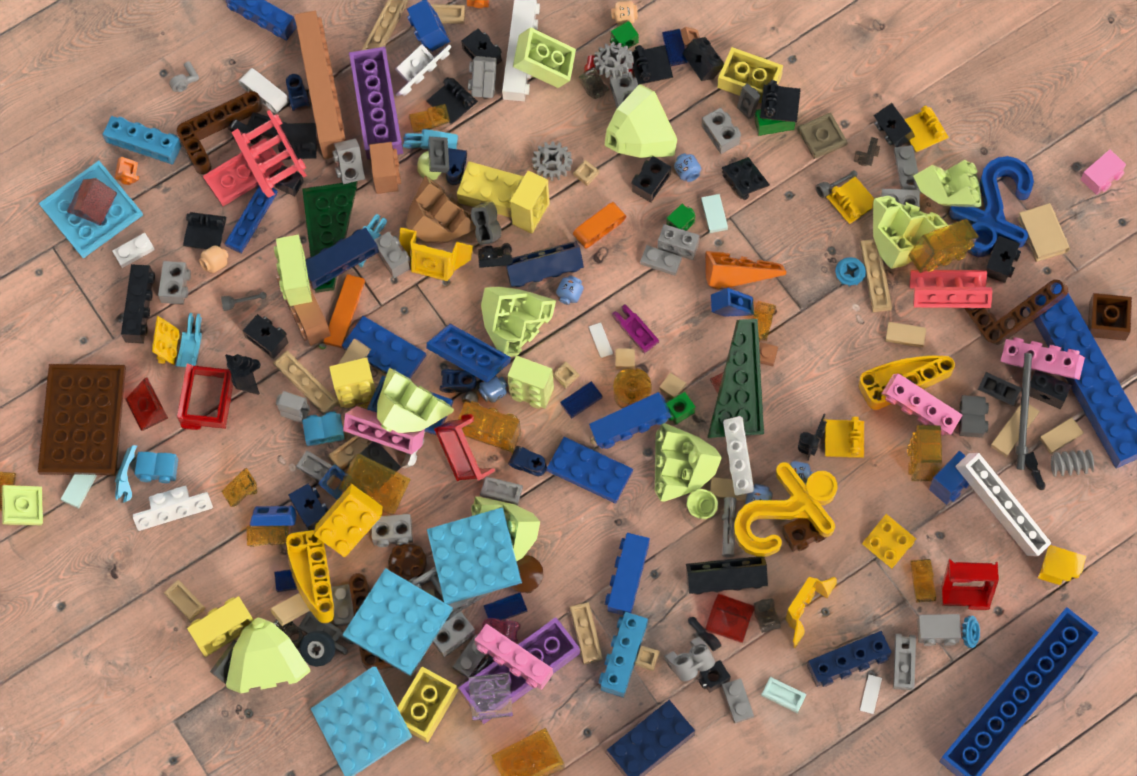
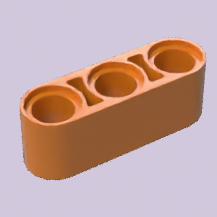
M612 202L574 230L573 236L585 249L589 248L623 223L627 216L615 202Z

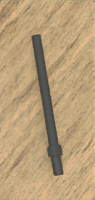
M1024 353L1018 446H1016L1018 470L1025 469V455L1028 453L1026 439L1032 365L1031 353Z

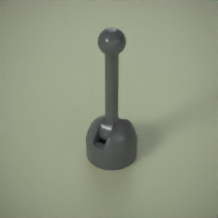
M853 170L849 175L831 184L821 182L816 185V191L821 198H825L831 193L832 187L851 177H857L858 173Z
M261 292L258 295L234 299L231 296H221L223 311L233 309L235 303L258 298L265 299L267 294Z
M479 380L474 391H469L463 396L462 402L472 408L477 405L479 400L477 391L480 388L479 384L483 380Z

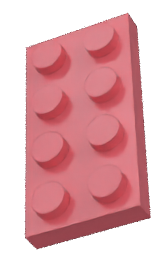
M266 138L250 148H256L267 141ZM271 147L259 154V157L256 159L258 163H264L277 154ZM242 152L203 176V179L223 207L259 185ZM280 161L268 168L264 173L266 178L273 177L274 173L284 165L283 162Z

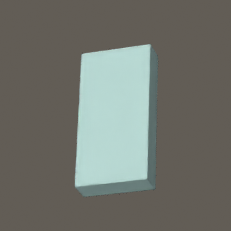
M720 194L701 197L709 233L728 230Z
M74 475L61 500L76 508H80L97 475Z
M770 677L761 696L798 714L806 694Z

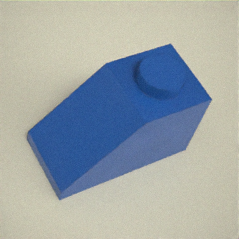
M729 288L711 294L712 313L724 317L754 315L753 297Z

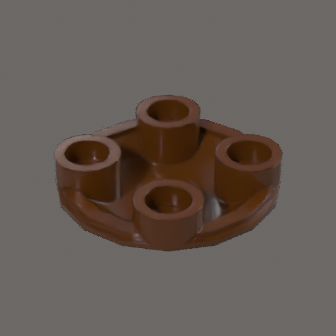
M409 543L395 546L388 560L389 570L406 581L413 577H420L427 565L426 555L420 546Z
M524 555L522 559L517 561L522 583L510 587L514 591L528 594L532 593L541 584L544 574L543 567L536 558Z

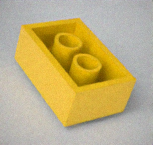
M351 484L315 525L314 536L345 558L380 519L383 506Z

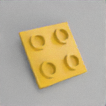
M927 105L921 108L920 113L904 119L915 137L909 140L915 152H919L949 138L932 108L927 107Z
M856 176L839 188L835 186L831 190L832 193L826 197L849 225L873 208V201L875 199Z
M159 316L156 319L152 352L157 355L158 363L165 364L167 361L175 365L180 336L179 329Z
M851 417V420L825 419L827 422L825 427V457L864 458V421H860L859 417Z
M886 513L862 544L893 569L907 550L914 545L917 538Z

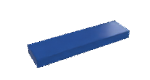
M259 185L226 240V247L242 254L278 193L276 189L272 188L275 195L268 198Z

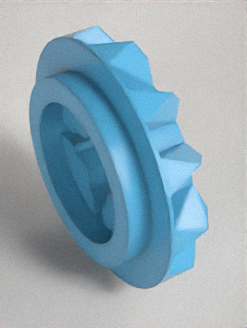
M847 257L838 262L835 273L836 278L839 279L841 284H846L850 287L851 285H858L863 281L866 270L860 260ZM847 267H848V269H850L851 271H853V270L855 271V272L853 273V276H854V277H852L850 274H847V275H846V273H847Z
M975 616L965 617L962 624V639L964 640V645L968 648H974L980 638V626Z

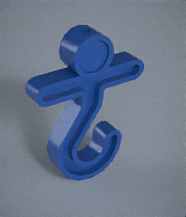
M1009 156L998 157L990 161L983 169L979 186L985 206L984 211L976 207L950 206V218L969 226L964 245L968 253L973 256L984 257L990 254L998 236L1020 243L1019 248L1023 247L1026 243L1028 232L1005 219L1004 206L997 179L1000 177H1010L1016 183V197L1019 200L1029 198L1034 183L1033 174L1027 164L1018 158Z

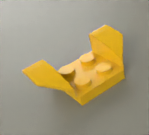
M400 227L399 242L410 257V267L413 273L448 281L456 269L472 259L473 246L456 242L452 253L430 248L425 245L416 244L417 231Z
M808 577L788 608L785 620L795 630L793 637L794 648L797 647L805 634L804 627L799 620L804 613L805 603L809 604L812 601L815 591L828 598L837 584L836 577L824 581Z

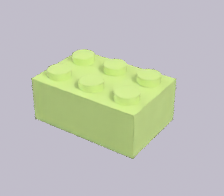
M530 27L518 37L513 67L559 88L571 79L576 49Z
M299 234L277 238V246H274V253L278 261L276 265L278 275H280L279 284L284 300H288L290 306L312 302L305 255Z
M516 356L507 376L510 396L515 401L528 402L534 408L539 409L542 407L546 409L554 390L552 368Z

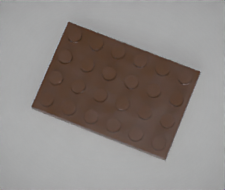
M49 364L38 463L39 475L116 476L126 374L125 365Z

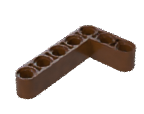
M246 92L178 125L177 134L197 173L204 175L211 170L209 157L200 140L227 128L233 119L242 121L250 117L253 112H260L262 103L257 92ZM205 161L204 164L198 165L200 162Z
M1052 280L998 321L989 308L964 309L986 340L1000 345L1066 297L1068 286L1060 280ZM1060 284L1062 289L1060 293L1055 294L1054 288ZM1045 296L1046 302L1040 306L1038 300L1040 297ZM1030 308V314L1024 317L1023 310ZM987 315L988 322L982 325L981 319ZM1014 319L1015 324L1013 328L1009 329L1007 323L1009 320ZM994 331L999 332V337L996 340L992 339Z
M360 573L353 574L349 579L354 616L360 608L357 606L358 601L365 600L370 593L366 577ZM357 581L364 582L360 588L354 587V584ZM359 646L361 661L366 670L371 667H377L378 670L394 667ZM370 656L376 658L372 664L366 663L367 658Z

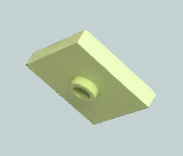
M3 485L2 524L42 525V487Z

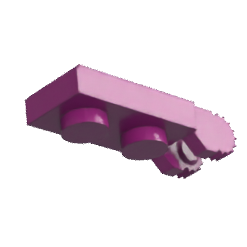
M624 304L621 308L628 318L624 320L616 311L612 313V316L645 354L657 345L659 340L639 316Z

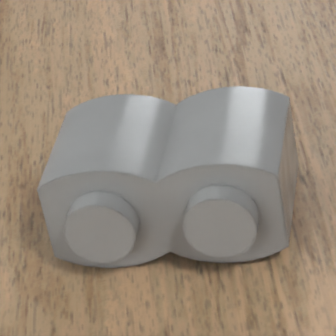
M286 391L278 395L276 405H278L281 417L303 424L302 420L306 419L310 411L307 399Z

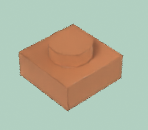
M684 27L680 30L685 46H688L693 39L700 38L696 29Z
M760 342V363L774 366L778 346Z

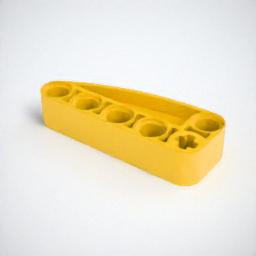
M919 356L893 361L862 373L858 387L868 406L873 410H879L891 404L885 400L886 396L882 395V392L893 374H900L906 379L913 381L920 388L925 389L949 378L953 373L955 362L949 356ZM941 365L948 366L949 370L942 369ZM924 373H930L932 378L925 377ZM870 380L873 384L866 385L863 381Z
M314 530L291 533L286 538V549L297 589L317 620L321 623H329L334 618V603L324 542L314 536Z

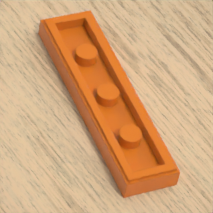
M346 275L328 327L331 336L324 339V344L342 348L365 284L364 278Z

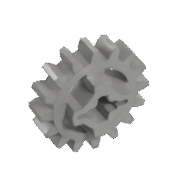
M614 42L611 43V46L605 44V48L599 47V52H595V70H599L600 75L605 73L606 78L612 75L613 79L616 78V75L623 77V72L628 74V69L633 68L632 51L628 50V46L622 47L621 43L617 46Z
M554 141L551 142V145L545 142V147L538 146V151H534V158H532L533 169L537 170V175L543 174V178L550 177L551 181H553L554 177L560 180V175L566 177V170L571 171L572 165L571 152H567V146L561 148V143L559 142L558 145H555Z

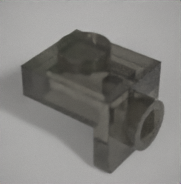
M594 67L579 76L587 94L594 99L601 98L609 90V87L603 83L597 69Z
M871 137L867 153L856 151L854 162L862 166H872L874 156L878 157L880 146L877 145L878 138Z
M773 598L763 599L754 603V615L761 633L781 628V623L774 608Z

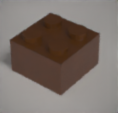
M1093 293L1089 301L1088 328L1094 338L1127 340L1131 332L1132 297Z

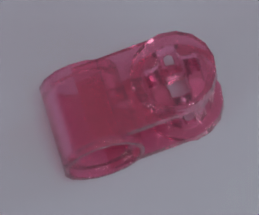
M488 618L483 621L482 629L488 624L518 644L517 633L521 628L518 622Z

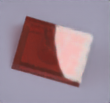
M97 178L84 179L67 212L101 225L117 192Z
M148 377L144 378L125 399L141 431L168 419Z
M718 593L710 612L706 631L743 643L756 606Z

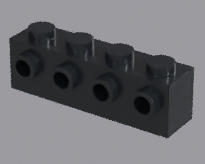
M131 264L121 336L125 343L144 344L145 336L148 333L147 319L150 317L149 305L153 298L152 284L155 282V272L152 271L150 265Z
M747 557L686 564L689 594L719 593L724 590L739 591L744 588L759 589L768 586L765 557Z

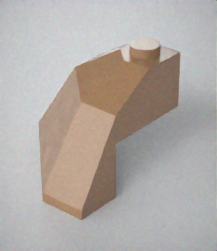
M425 176L409 207L406 222L409 230L417 231L416 240L419 238L424 242H448L476 230L471 214L463 210V206L453 197L449 199L445 190L439 184Z

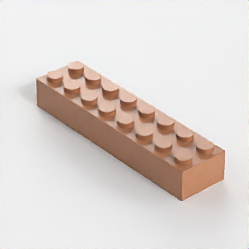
M316 10L294 14L322 155L324 159L333 158L334 143L346 141L322 18L317 16Z

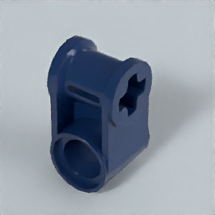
M290 74L286 78V86L292 111L304 106L310 107L301 76ZM294 83H298V86L292 87L291 85Z
M448 148L449 171L446 173V180L451 185H458L463 178L464 167L467 161V150Z
M444 369L441 371L442 385L440 386V391L467 393L474 391L477 385L475 376L465 370ZM466 379L472 380L470 384L463 383Z
M521 446L515 447L508 462V465L514 469L537 477L544 475L547 470L543 456Z

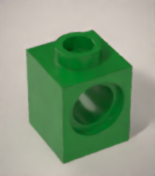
M630 21L611 30V38L609 40L610 43L614 42L616 46L621 43L622 47L628 46L629 49L639 43V34Z
M682 203L666 218V225L687 231L695 223V212L692 208L686 207Z
M686 392L666 403L672 416L668 420H673L676 425L695 414L696 406ZM680 406L684 410L682 412H676L674 408Z

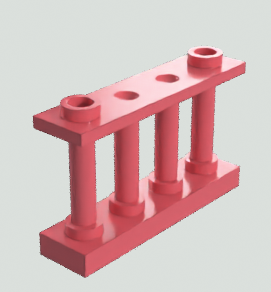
M270 110L267 111V114L271 120L251 132L242 134L239 129L232 132L258 184L268 198L275 195L272 190L274 184L299 171L303 177L307 176L304 171L306 169L304 162L301 158L298 160L280 126L283 124L281 119ZM272 127L276 128L277 136L256 148H250V140ZM281 141L284 143L286 150L264 163H258L256 158L259 157V154ZM291 156L294 165L271 178H266L264 173L268 168Z
M911 270L909 287L914 288L913 305L914 307L991 308L992 287H986L987 270Z

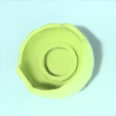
M429 151L424 152L419 157L417 172L421 177L427 176L431 180H435L443 173L430 172Z
M698 489L691 492L687 498V508L690 514L696 518H711L718 510V500L712 492Z

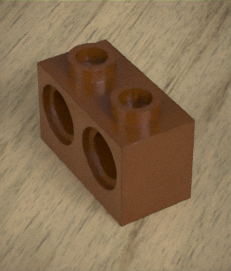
M798 518L782 528V533L792 552L797 549L802 551L808 548L810 543L814 541L819 543L827 537L821 536L818 531H812L810 529L812 523L808 518ZM794 533H799L802 535L803 538L800 540H796L793 538L792 535Z

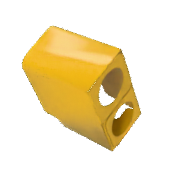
M1049 545L1038 579L1061 585L1063 580L1070 582L1072 577L1077 579L1080 573L1082 575L1086 556Z

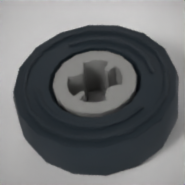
M320 630L312 631L305 635L299 648L304 661L315 667L324 666L329 663L334 657L336 650L332 637ZM316 644L317 647H321L320 651H315L314 647H316Z

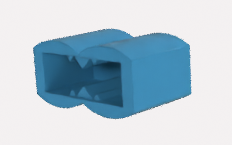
M328 412L322 417L309 415L306 419L302 420L307 446L345 440L340 413Z
M138 452L135 475L142 482L158 480L160 483H170V481H176L179 458L176 454Z

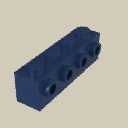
M367 228L358 229L348 238L337 241L334 246L324 248L318 255L305 259L309 283L313 289L379 253L378 246Z
M577 241L513 257V262L505 267L511 287H521L528 282H540L547 277H559L562 273L577 272L584 268L580 246Z
M881 630L808 660L807 667L816 687L820 685L826 687L833 684V680L837 678L843 680L850 677L854 671L859 670V672H863L869 669L871 664L876 662L878 665L885 663L889 660L888 657H890L892 652Z

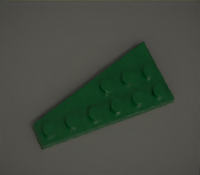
M358 181L302 188L310 257L318 255L324 248L334 246L340 239H346ZM337 277L314 289L315 293L333 291Z
M739 319L736 321L707 438L726 437L723 421L738 416L743 418L745 436L764 434L758 319Z

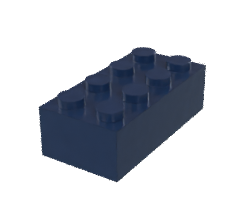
M669 699L606 750L607 756L624 776H645L695 736V729Z

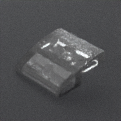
M509 673L469 677L473 720L513 716Z

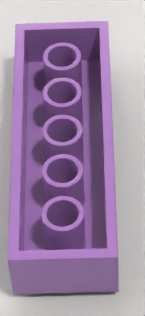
M379 47L349 52L367 160L371 159L370 144L392 142L393 149H397V155L404 154L386 48Z
M556 617L518 644L553 668V674L580 655L579 646ZM496 662L490 664L459 687L460 694L483 725L533 689V687L526 683V679L521 676H515L509 671L507 666L504 664L501 666Z

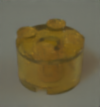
M624 369L614 379L613 397L616 404L622 409L652 394L650 377L641 369Z

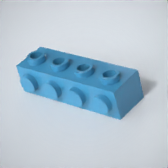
M111 116L102 134L106 143L172 165L182 147L176 135L162 133L156 128H147L138 122H129L123 117Z
M625 612L624 617L619 618L617 624L619 632L617 636H613L611 642L613 650L611 654H607L604 664L607 666L605 673H601L598 684H601V691L624 698L648 625L647 618Z

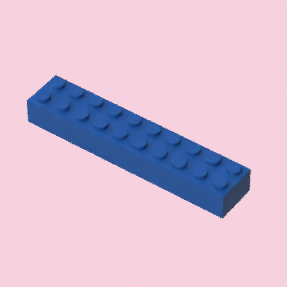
M1060 284L1055 286V294L1060 293L1062 289ZM1068 293L1066 297L1033 321L1048 348L1050 345L1061 347V351L1068 352V349L1080 351L1079 355L1085 357L1080 379L1065 378L1068 384L1072 385L1071 389L1117 469L1137 460V413ZM1045 296L1040 297L1038 300L1040 306L1046 302Z
M1066 607L945 752L939 762L956 776H982L1099 632Z

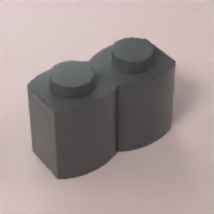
M493 202L480 203L472 208L471 217L476 226L475 234L479 244H490L501 238L502 231L497 221L495 204Z
M962 395L959 413L962 414L959 420V436L982 438L985 432H988L989 424L988 421H985V414H988L989 403H986L985 397Z

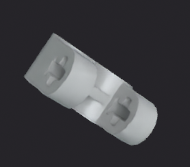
M700 637L690 641L692 648L689 653L677 655L673 651L664 656L670 669L681 681H689L696 677L698 671H706L715 664L708 645Z

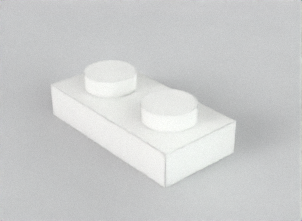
M143 233L112 250L123 268L155 249L146 233Z

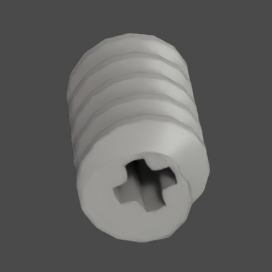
M1086 449L1085 452L1078 450L1077 454L1075 451H1070L1069 455L1066 451H1063L1061 455L1059 452H1055L1051 456V469L1054 477H1056L1057 471H1060L1061 476H1064L1065 470L1068 471L1070 476L1073 470L1076 471L1077 475H1080L1081 469H1083L1084 474L1088 473L1089 468L1094 472L1093 454L1089 449Z

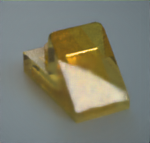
M761 301L757 302L753 319H758L759 339L767 341L776 305Z
M244 468L221 492L230 507H234L247 495L258 493L257 483L248 468Z

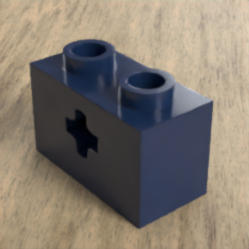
M308 483L288 494L306 528L308 531L315 529V525L326 514L328 508L325 503L321 504L318 498H320L317 489L315 487L311 488ZM310 504L314 507L311 510L308 507Z

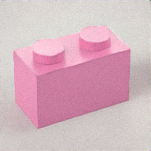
M1108 150L1084 171L1081 181L1096 195L1101 191L1105 192L1111 186V182L1114 179L1117 181L1124 175L1125 172L1123 170L1126 164L1111 150Z

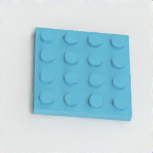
M97 161L39 203L40 207L82 258L88 256L143 216L142 211L100 161Z
M503 508L427 529L444 603L451 604L522 583Z
M385 568L344 631L343 637L411 676L451 614L453 607Z
M371 667L311 708L344 776H355L412 738L377 667Z

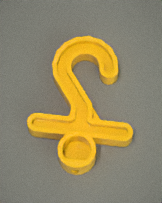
M786 462L780 463L776 468V477L790 494V498L788 500H755L746 504L738 512L734 522V537L738 545L746 553L756 557H767L780 550L782 540L779 536L770 535L766 538H759L752 534L750 525L757 519L792 520L794 518H808L821 536H831L835 529V523L822 507L834 499L838 489L837 481L831 473L826 471L814 472L809 476L805 485L790 464Z

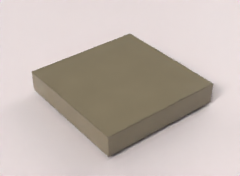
M831 112L798 126V131L814 159L848 144Z

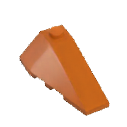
M706 251L705 253L706 280L709 286L715 289L729 288L786 275L787 271L782 264L763 260H758L756 263L744 256H741L740 259L731 258L729 253Z

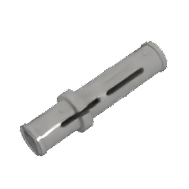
M733 497L724 498V514L722 515V520L724 521L723 557L735 556L734 522L737 515L736 498Z

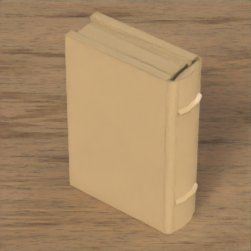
M1051 203L1019 213L1020 216L1017 219L1021 228L1028 232L1027 242L1036 262L1067 253L1070 250L1067 238H1065Z

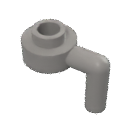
M189 61L184 64V67L190 76L186 77L180 74L173 77L169 82L174 92H183L187 89L189 83L199 80L198 74Z

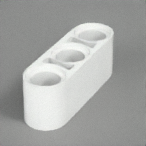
M253 68L238 81L247 92H257L261 103L276 114L289 102V98L284 92Z

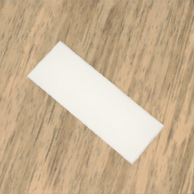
M601 322L589 326L600 357L612 355L613 352Z
M868 675L860 711L874 714L882 678Z

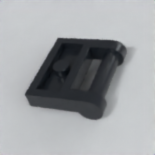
M504 243L501 247L484 246L482 249H478L479 268L510 265L513 262L511 255L512 246L509 243Z

